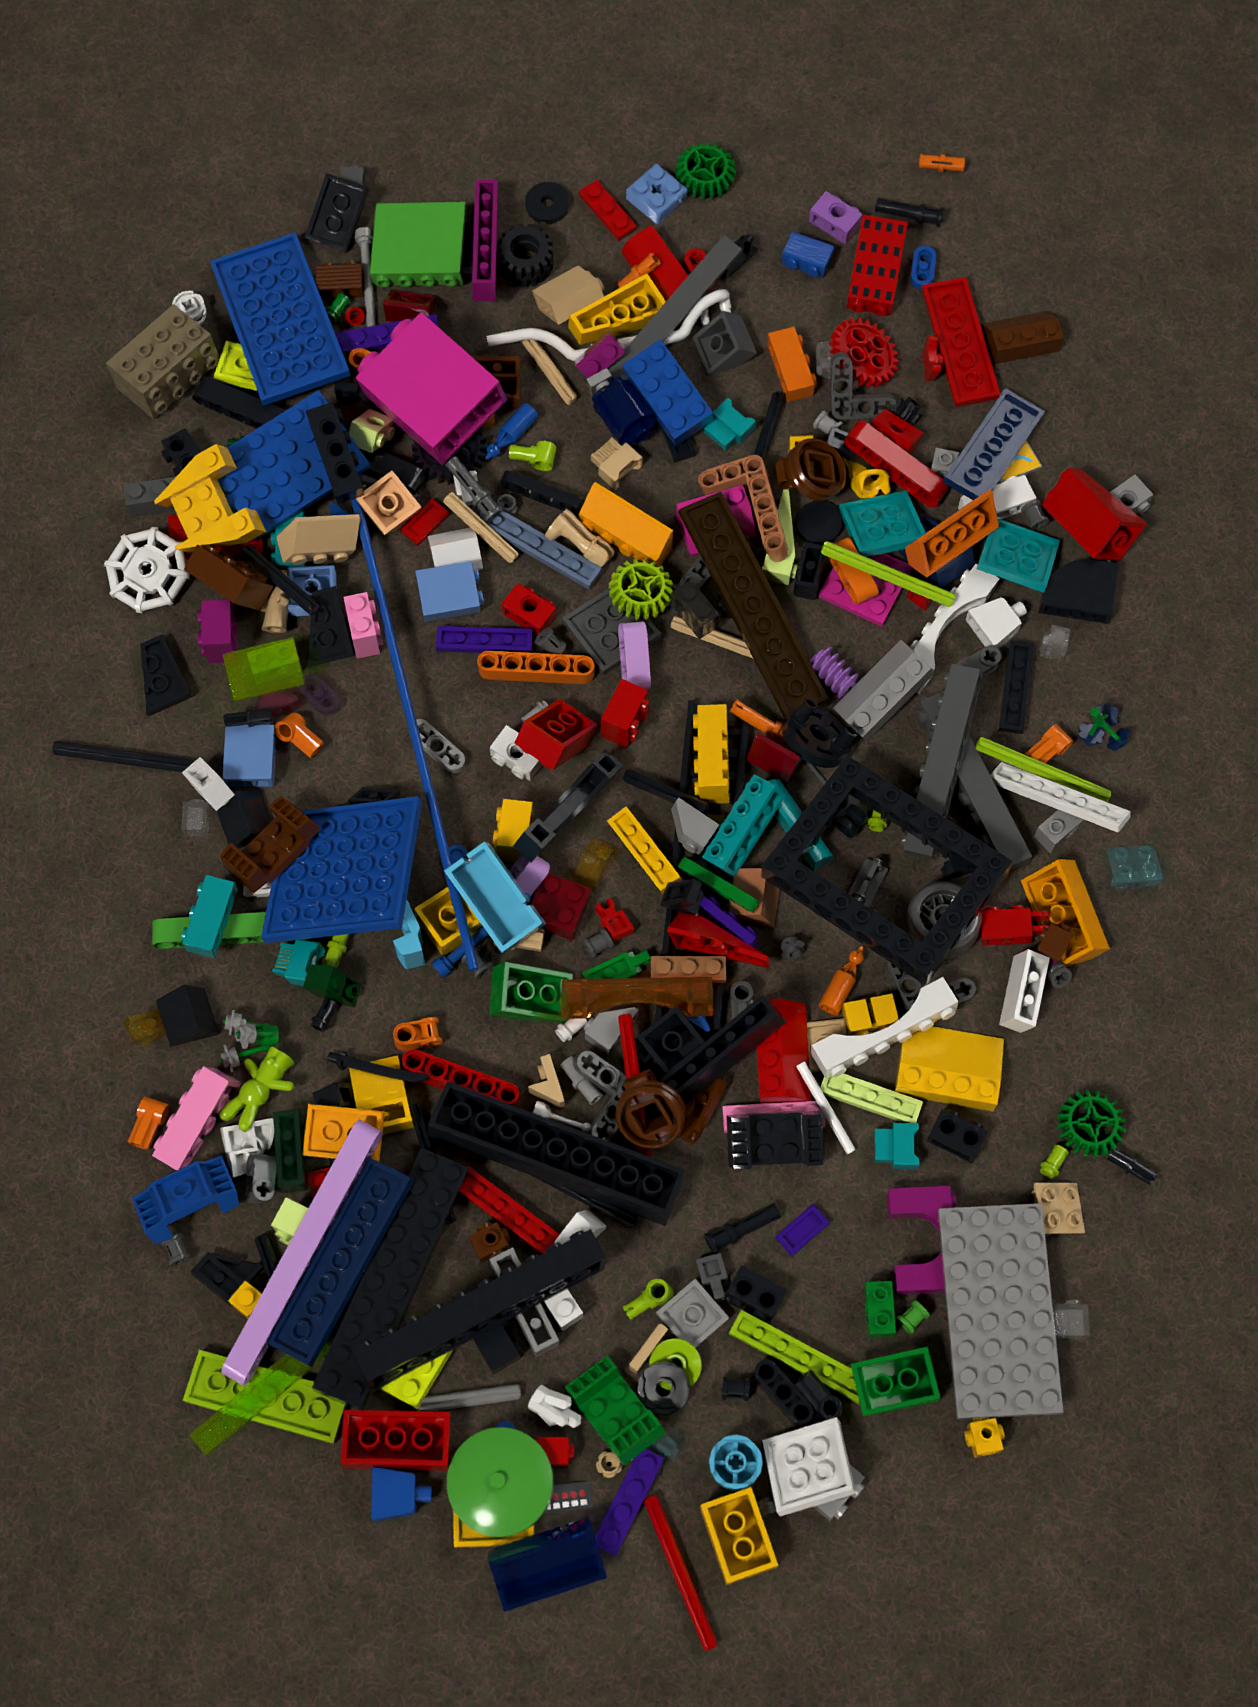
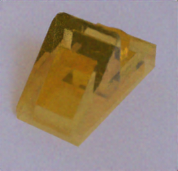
M158 1009L129 1016L123 1021V1025L134 1042H140L143 1048L148 1047L166 1035Z

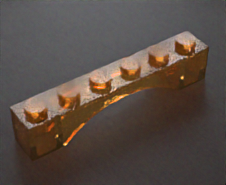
M712 977L562 980V1019L589 1018L609 1007L627 1003H653L672 1009L677 1006L688 1017L713 1016Z

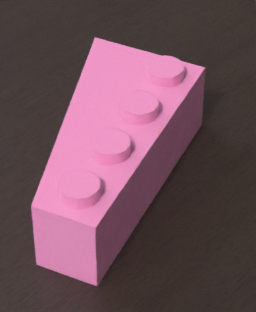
M203 1066L202 1069L196 1071L192 1078V1087L189 1092L186 1091L179 1101L180 1108L167 1121L166 1126L168 1129L164 1136L161 1135L154 1144L155 1151L152 1156L175 1170L190 1164L203 1144L201 1136L203 1134L207 1135L216 1124V1113H220L221 1109L230 1102L228 1095L232 1089L238 1090L242 1084L217 1068Z

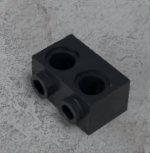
M186 428L161 441L164 449L161 451L162 456L167 463L172 462L175 468L172 470L175 476L197 454L201 453ZM177 448H183L181 451H175Z
M942 1109L927 1142L973 1164L988 1131L984 1130V1126L978 1122H968L961 1119V1115L953 1110L948 1109L945 1111ZM949 1124L953 1132L950 1134L944 1133L940 1125ZM963 1136H973L976 1144L968 1145L965 1143Z
M741 1265L726 1293V1297L729 1298L728 1302L739 1309H742L744 1306L752 1310V1315L761 1321H766V1319L772 1321L787 1289ZM744 1283L750 1287L751 1292L747 1295H741L737 1292L736 1287ZM762 1296H770L774 1304L766 1308L760 1304L759 1299Z

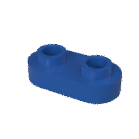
M929 246L918 247L913 255L910 281L915 288L920 290L922 285L933 283L936 253ZM925 258L928 261L925 262L921 261L920 259Z

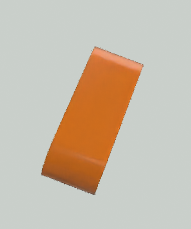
M848 537L833 543L859 554ZM828 557L855 605L878 596V588L871 574Z

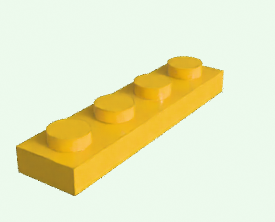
M627 806L607 820L662 894L665 892L667 883L682 880Z

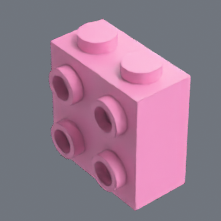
M367 592L345 596L344 602L357 659L380 654L379 646L383 645L374 600L369 601Z

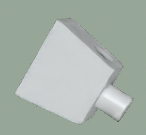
M998 598L968 610L966 621L985 647L994 646L999 649L1019 632L1022 624L1019 618L1025 615L1027 611L1020 601L1009 606L1004 598Z

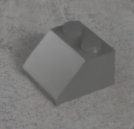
M726 311L721 312L692 337L708 375L741 366L757 353L741 315Z

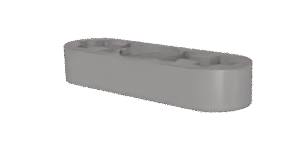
M416 719L418 728L424 727V733L429 737L426 741L425 737L420 733L424 751L448 772L453 774L461 772L466 764L464 754L427 721ZM435 741H440L444 744V748L439 752L432 751L430 748L431 744ZM448 752L449 756L453 759L458 757L459 765H450V759L446 756V753Z

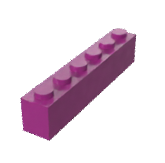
M475 179L472 300L478 302H495L498 180Z

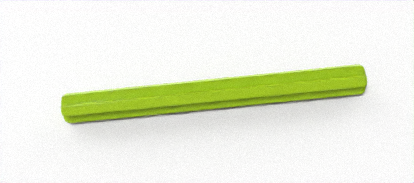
M826 541L821 549V553L825 556L945 606L951 607L955 600L954 593L829 541Z
M980 737L977 741V751L1105 802H1108L1111 797L1110 790L983 737Z

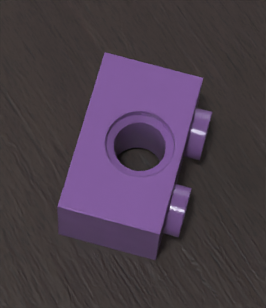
M825 191L810 209L809 222L846 245L860 228L863 214L857 208L841 201L838 196L831 195Z

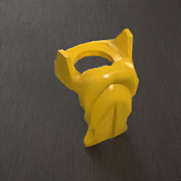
M844 458L849 471L851 488L859 498L876 497L880 489L885 495L889 494V475L886 471L880 469L867 470L865 466ZM871 475H879V478L875 481L871 478Z

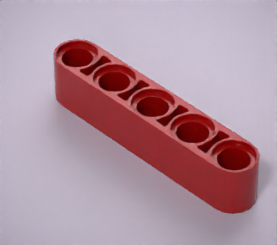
M864 421L856 422L844 440L846 446L851 451L863 458L874 468L886 471L889 479L904 490H907L908 493L928 507H936L949 489V486L942 482L943 478Z
M415 1049L408 1050L402 1057L403 1070L428 1074L429 1080L422 1081L424 1084L444 1090L447 1081L457 1084L454 1081L459 1077H464L467 1079V1082L459 1086L481 1093L478 1089L485 1085L490 1087L491 1090L481 1094L515 1107L519 1106V1089L510 1082ZM418 1061L420 1065L416 1068H411L408 1066V1063ZM434 1069H441L444 1071V1073L440 1076H434L431 1074V1072ZM511 1094L515 1098L508 1102L504 1101L502 1096Z

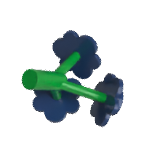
M1106 702L1101 706L1094 707L1090 711L1093 723L1089 725L1081 724L1078 728V737L1089 746H1093L1095 743L1101 744L1105 734L1103 730L1107 731L1111 735L1108 739L1107 748L1113 751L1125 746L1128 741L1127 737L1131 733L1129 729L1124 730L1121 728L1117 733L1111 729L1112 725L1118 723L1117 716L1119 710L1115 706L1110 707Z

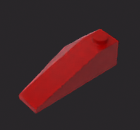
M679 912L668 927L667 932L675 947L712 956H726V959L770 969L771 967L768 956L706 918L701 917L702 915L699 913L693 915Z

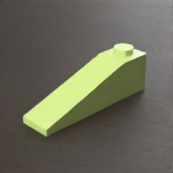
M788 489L783 490L778 511L789 554L785 560L774 562L766 553L762 568L767 581L789 585L790 578L795 579L798 565L794 564L795 547Z

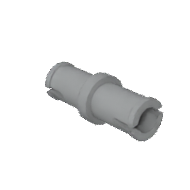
M567 1058L560 1067L572 1080V1086L580 1090L590 1105L597 1103L603 1097V1094L592 1082L574 1069V1058Z

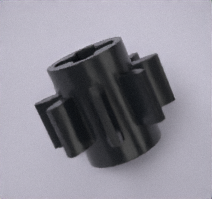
M907 397L906 400L903 398L899 399L893 407L897 411L896 416L912 425L917 424L923 416L919 412L922 408L921 405L911 397Z

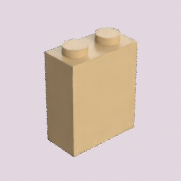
M578 265L532 290L539 310L559 325L568 320L571 314L604 297L602 292L604 286L599 278H595L588 270L585 271Z

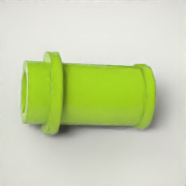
M873 810L872 817L868 820L869 829L875 832H882L887 826L886 818L884 820L880 817L881 814Z
M1054 1145L1046 1161L1040 1164V1172L1050 1179L1058 1176V1170L1069 1152L1060 1145Z

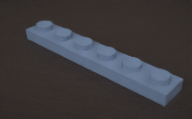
M479 508L475 511L506 542L590 590L602 573L600 566L555 540L549 541L543 533L505 511H502L489 522L485 520L486 516Z

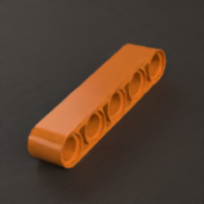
M484 651L477 659L480 676L488 680L588 684L595 676L594 661L584 655ZM486 663L494 664L491 668L483 667ZM510 664H516L518 666L515 669L507 668V666ZM534 665H539L542 667L540 670L536 671L531 669V667ZM558 666L566 668L562 672L554 670ZM584 667L589 669V671L586 673H581L578 671L580 668Z

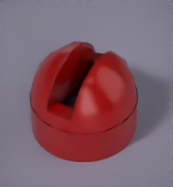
M350 307L346 310L345 319L349 324L358 326L364 321L365 315L362 309ZM357 311L358 314L350 318V315Z

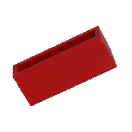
M651 225L632 236L622 248L621 254L631 268L634 265H639L650 253L654 254L653 258L656 256L659 259L660 265L648 275L664 300L667 301L688 275Z

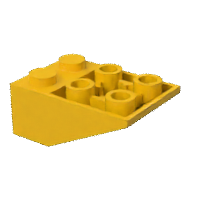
M398 1055L370 1062L401 1069ZM349 1068L356 1108L385 1112L382 1135L414 1128L403 1080Z

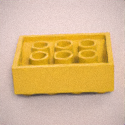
M933 1026L926 1031L918 1030L912 1034L910 1039L901 1043L894 1091L913 1098L994 1112L998 1104L1004 1039Z

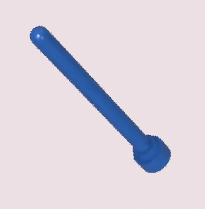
M525 893L528 899L530 900V895L528 893ZM484 927L471 936L473 947L489 935ZM461 944L447 957L445 955L442 958L438 957L431 963L443 978L451 973V969L454 967L453 964L465 955L463 945Z

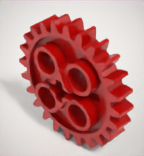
M860 317L856 321L853 318H850L848 322L844 320L837 326L834 333L830 336L832 340L829 345L833 348L829 353L833 355L839 352L848 354L853 365L852 382L858 380L859 386L865 383L867 388H870L872 385L877 388L880 384L884 385L895 375L894 372L898 369L896 365L899 362L895 357L898 355V352L892 350L895 344L889 343L888 340L891 336L883 335L884 329L879 331L877 330L876 323L870 326L868 319L863 323ZM840 360L839 370L843 369V365L846 364L844 360Z

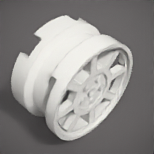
M184 291L174 298L172 305L177 306L200 325L205 320L207 312L204 300L200 294L197 295L194 291Z

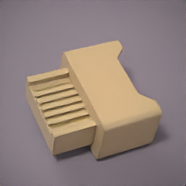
M612 437L594 454H591V461L599 467V476L614 490L619 487V481L632 469H640L643 466V457L628 443L621 446Z

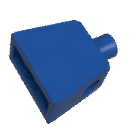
M372 1468L371 1520L373 1522H380L415 1515L416 1502H432V1486H416L417 1478L413 1473Z

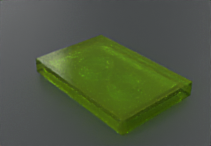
M293 637L222 654L234 702L305 685Z

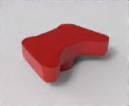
M931 335L927 336L922 351L925 381L935 380L943 366V356L937 353L938 337Z

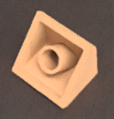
M390 471L363 491L364 496L355 498L384 535L402 527L421 509L420 504L393 471Z

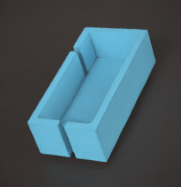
M484 841L466 854L469 859H472L471 862L461 858L444 870V872L502 953H507L546 923L533 905L527 906L531 901L492 846Z

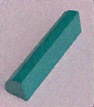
M772 779L768 782L774 784L786 794L774 816L787 833L803 812L779 779ZM819 837L818 844L811 847L804 859L811 869L816 871L834 860V856Z

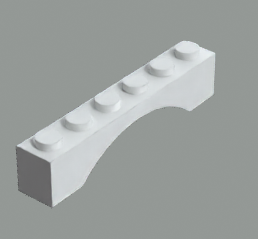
M977 564L974 565L971 571L967 569L960 579L962 582L958 588L953 587L951 593L955 594L952 606L948 607L941 604L934 615L936 617L934 622L926 624L921 633L923 637L920 641L915 640L910 647L933 671L935 670V644L942 631L960 614L985 604L997 588L1000 578L977 570ZM931 678L917 691L918 694L923 691Z
M942 977L922 987L910 1010L888 1028L861 1036L832 1034L813 1044L811 1055L826 1079L831 1076L838 1077L847 1070L846 1068L854 1064L858 1066L866 1062L869 1056L875 1053L882 1054L886 1052L890 1045L897 1041L899 1043L907 1041L918 1030H928L939 1019H949L957 1011L958 1000Z

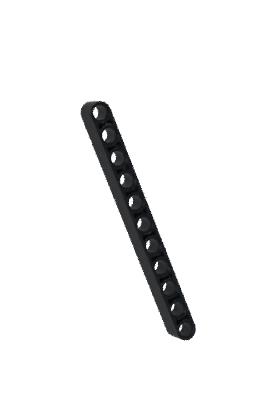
M209 377L202 378L192 395L193 400L199 405H203L241 423L244 421V424L255 429L286 411L273 404L263 406L261 399ZM360 449L371 466L363 472L364 474L380 480L390 471H393L412 495L417 494L426 477L424 470L378 449L373 453Z

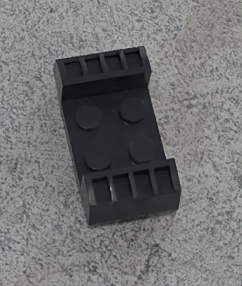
M786 1111L726 1115L728 1165L732 1169H752V1165L804 1163L805 1166L824 1165L823 1111Z

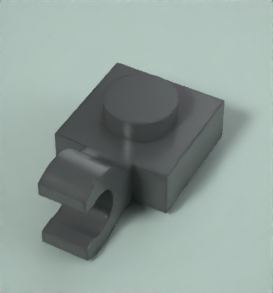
M721 1253L696 1259L702 1286L710 1285L713 1299L716 1303L725 1301L721 1282L727 1280L728 1277Z

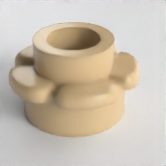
M605 1451L599 1455L596 1468L599 1473H603L604 1477H614L616 1473L621 1471L622 1464L612 1452ZM607 1462H611L612 1465L608 1467Z

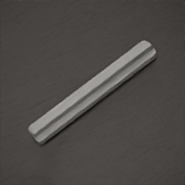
M514 1384L428 1396L422 1400L418 1411L433 1412L518 1400L521 1398L520 1386Z

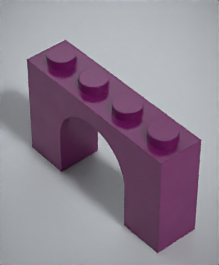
M950 1186L888 1189L886 1194L888 1219H925L932 1223L938 1232V1209L956 1208L955 1193H951ZM941 1252L937 1258L925 1264L895 1265L893 1268L895 1295L945 1293Z

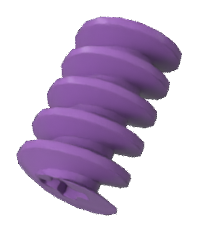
M830 646L818 652L809 662L813 666L815 673H819V678L825 679V684L832 686V692L838 693V698L842 699L857 684L855 681L859 675L856 673L850 676L852 668L843 669L846 661L842 660L837 663L840 655L836 653L831 656L833 647Z

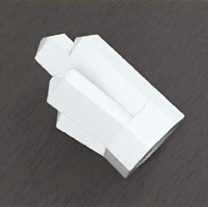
M543 1385L536 1389L530 1399L528 1408L538 1414L549 1426L558 1424L562 1427L568 1424L575 1428L581 1424V1416L570 1410V1396L552 1391Z

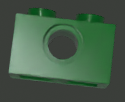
M892 1281L866 1282L863 1288L867 1339L893 1338L896 1334Z

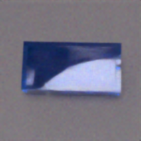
M589 1517L566 1524L567 1529L563 1531L561 1526L486 1550L504 1612L607 1578Z

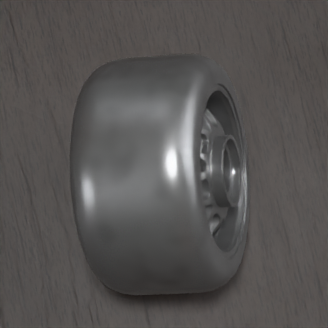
M940 881L930 883L918 890L908 905L905 922L907 933L922 942L963 886L953 882ZM981 912L946 959L959 957L973 946L980 931Z

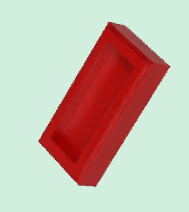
M432 498L400 529L401 533L415 545L419 546L450 516V512Z

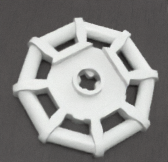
M151 527V529L120 536V542L109 559L104 562L111 589L109 593L111 597L117 598L129 605L137 613L174 604L173 600L186 580L190 579V573L184 570L186 566L185 554L183 551L176 550L175 546L182 542H178L158 530V527ZM148 540L147 544L144 545V547L138 548L134 547V545L132 544ZM157 540L168 546L164 552L155 547ZM128 548L130 551L126 555L123 562H118L123 553L125 552V550ZM175 555L178 570L172 569L169 558ZM151 564V572L143 575L142 566ZM116 570H122L124 573V581L121 583L118 581ZM171 576L176 577L172 586L166 592L163 588ZM128 587L138 592L136 599L125 593ZM159 592L162 596L145 601L146 594Z

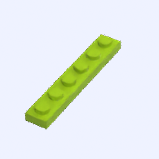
M740 1311L729 1335L802 1374L812 1370L824 1386L860 1405L851 1368L747 1312Z

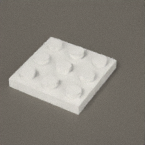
M837 1417L762 1440L776 1511L779 1516L856 1494L842 1429Z

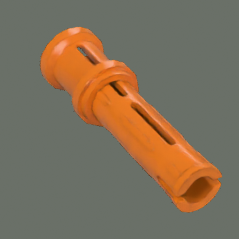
M739 699L735 700L732 708L729 710L730 713L765 733L767 738L772 741L774 740L789 751L791 750L783 737L782 723L780 721L774 723L739 701Z

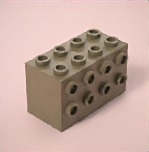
M173 304L106 362V365L117 389L150 417L155 419L164 413L174 401L181 398L192 385L197 384L201 377L209 370L214 369L220 358L211 334Z

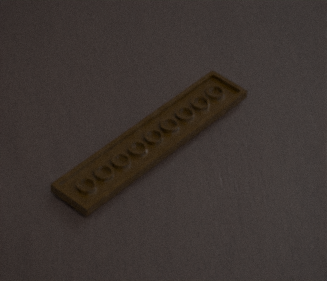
M720 491L679 509L678 513L784 719L794 707L800 706L806 697L814 699L818 705L826 702L829 698L722 492Z

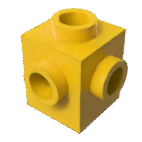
M996 1418L972 1419L973 1423L967 1426V1431H964L967 1446H972L974 1458L1000 1453L1004 1450L1001 1441L1005 1439L1002 1425L997 1424ZM982 1432L986 1433L987 1438L982 1436Z

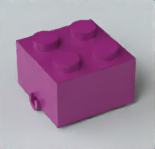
M228 599L201 601V610H197L198 624H201V632L197 633L198 646H201L202 656H206L208 664L237 662V618L234 612L236 607Z

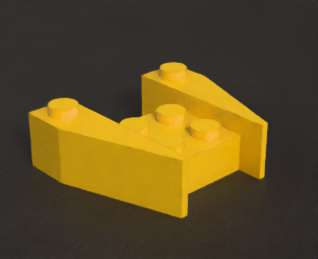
M215 444L197 454L154 501L156 505L163 507L173 505L188 539L175 546L176 550L193 552L197 544L207 547L209 544L216 548L242 544L266 532L256 510L245 507L234 514L232 513L218 482V479L237 469L227 447Z

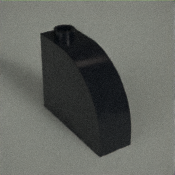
M1085 559L1063 565L1049 578L1047 587L1040 599L1038 613L1109 624L1113 615L1119 564L1105 559L1100 561Z

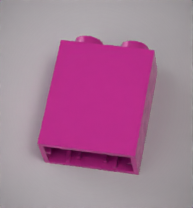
M422 312L413 321L410 319L401 321L392 331L391 342L380 353L374 351L364 357L358 367L359 374L355 377L365 396L441 465L507 401L500 382Z

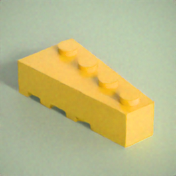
M645 274L569 316L568 328L579 345L597 341L608 330L614 336L643 329L666 301L649 275Z
M697 705V714H693V728H698V736L693 737L694 751H698V759H694V773H698V781L694 782L695 796H699L700 800L707 802V804L730 803L727 705Z

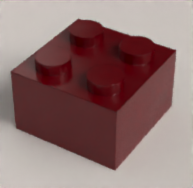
M548 873L538 886L531 903L546 923L540 929L573 941L591 899V889Z

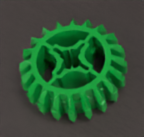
M699 142L697 147L690 145L689 150H683L682 156H679L675 171L677 181L687 188V194L692 192L694 198L701 195L702 200H704L706 195H709L712 200L714 194L721 197L722 191L727 192L729 190V186H732L736 170L731 153H726L725 147L718 149L717 143L714 146H710L709 142L702 146ZM695 163L696 166L689 172V167ZM722 169V174L716 178L715 175L718 174V171Z
M1085 1090L1083 1096L1080 1092H1076L1074 1095L1075 1099L1068 1097L1066 1100L1067 1105L1062 1104L1060 1107L1063 1113L1057 1115V1119L1061 1121L1057 1125V1129L1065 1131L1059 1137L1060 1139H1069L1065 1144L1067 1148L1072 1144L1076 1146L1073 1150L1074 1154H1077L1082 1149V1155L1085 1158L1090 1151L1093 1158L1099 1156V1151L1103 1156H1106L1108 1149L1117 1148L1115 1143L1120 1144L1123 1140L1120 1135L1126 1132V1129L1120 1126L1125 1124L1126 1119L1118 1117L1123 1113V1109L1115 1110L1114 1107L1117 1101L1114 1100L1110 1104L1107 1101L1109 1094H1105L1103 1098H1100L1099 1090H1096L1093 1096H1091L1089 1090ZM1085 1106L1084 1117L1078 1118L1077 1121H1072L1073 1112L1077 1108ZM1095 1107L1101 1109L1107 1116L1099 1115ZM1089 1119H1091L1093 1124H1096L1094 1128H1092L1091 1124H1087ZM1111 1126L1109 1137L1098 1142L1099 1130ZM1075 1131L1083 1132L1087 1136V1140L1082 1139Z

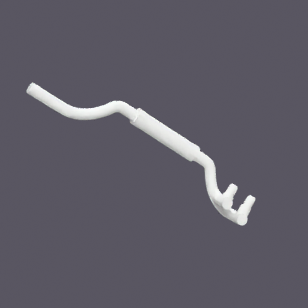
M725 289L716 290L701 298L687 314L681 327L676 331H672L663 342L664 345L684 340L690 334L699 316L702 325L708 324L710 322L708 307L719 302L722 312L731 313L729 292ZM536 328L518 329L487 336L489 347L523 340H539L553 346L567 359L575 361L588 349L575 350L558 336ZM637 335L617 340L626 349Z

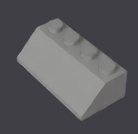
M900 640L833 708L868 741L935 672L907 644Z

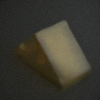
M593 838L581 854L573 881L595 891L616 848Z

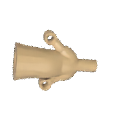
M281 570L287 576L288 571ZM277 586L271 591L261 609L262 612H266L262 630L270 633H284L287 631L289 599Z

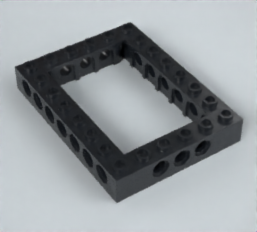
M847 755L762 864L761 877L926 986L1008 876L1013 861ZM849 794L858 799L861 805H867L881 814L880 817L884 820L887 818L901 827V831L909 832L920 839L923 845H929L940 852L943 858H949L963 867V871L966 873L968 871L972 873L922 942L802 864L805 855L813 845L816 846L818 844L819 837L827 827H831L833 819L841 808L844 809L847 806Z

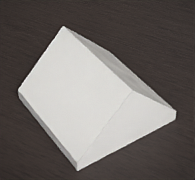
M470 527L428 536L434 567L472 561L473 569L483 570L477 535Z

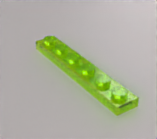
M326 1345L322 1348L313 1367L327 1356L329 1348ZM285 1354L190 1433L189 1436L207 1457L313 1367Z

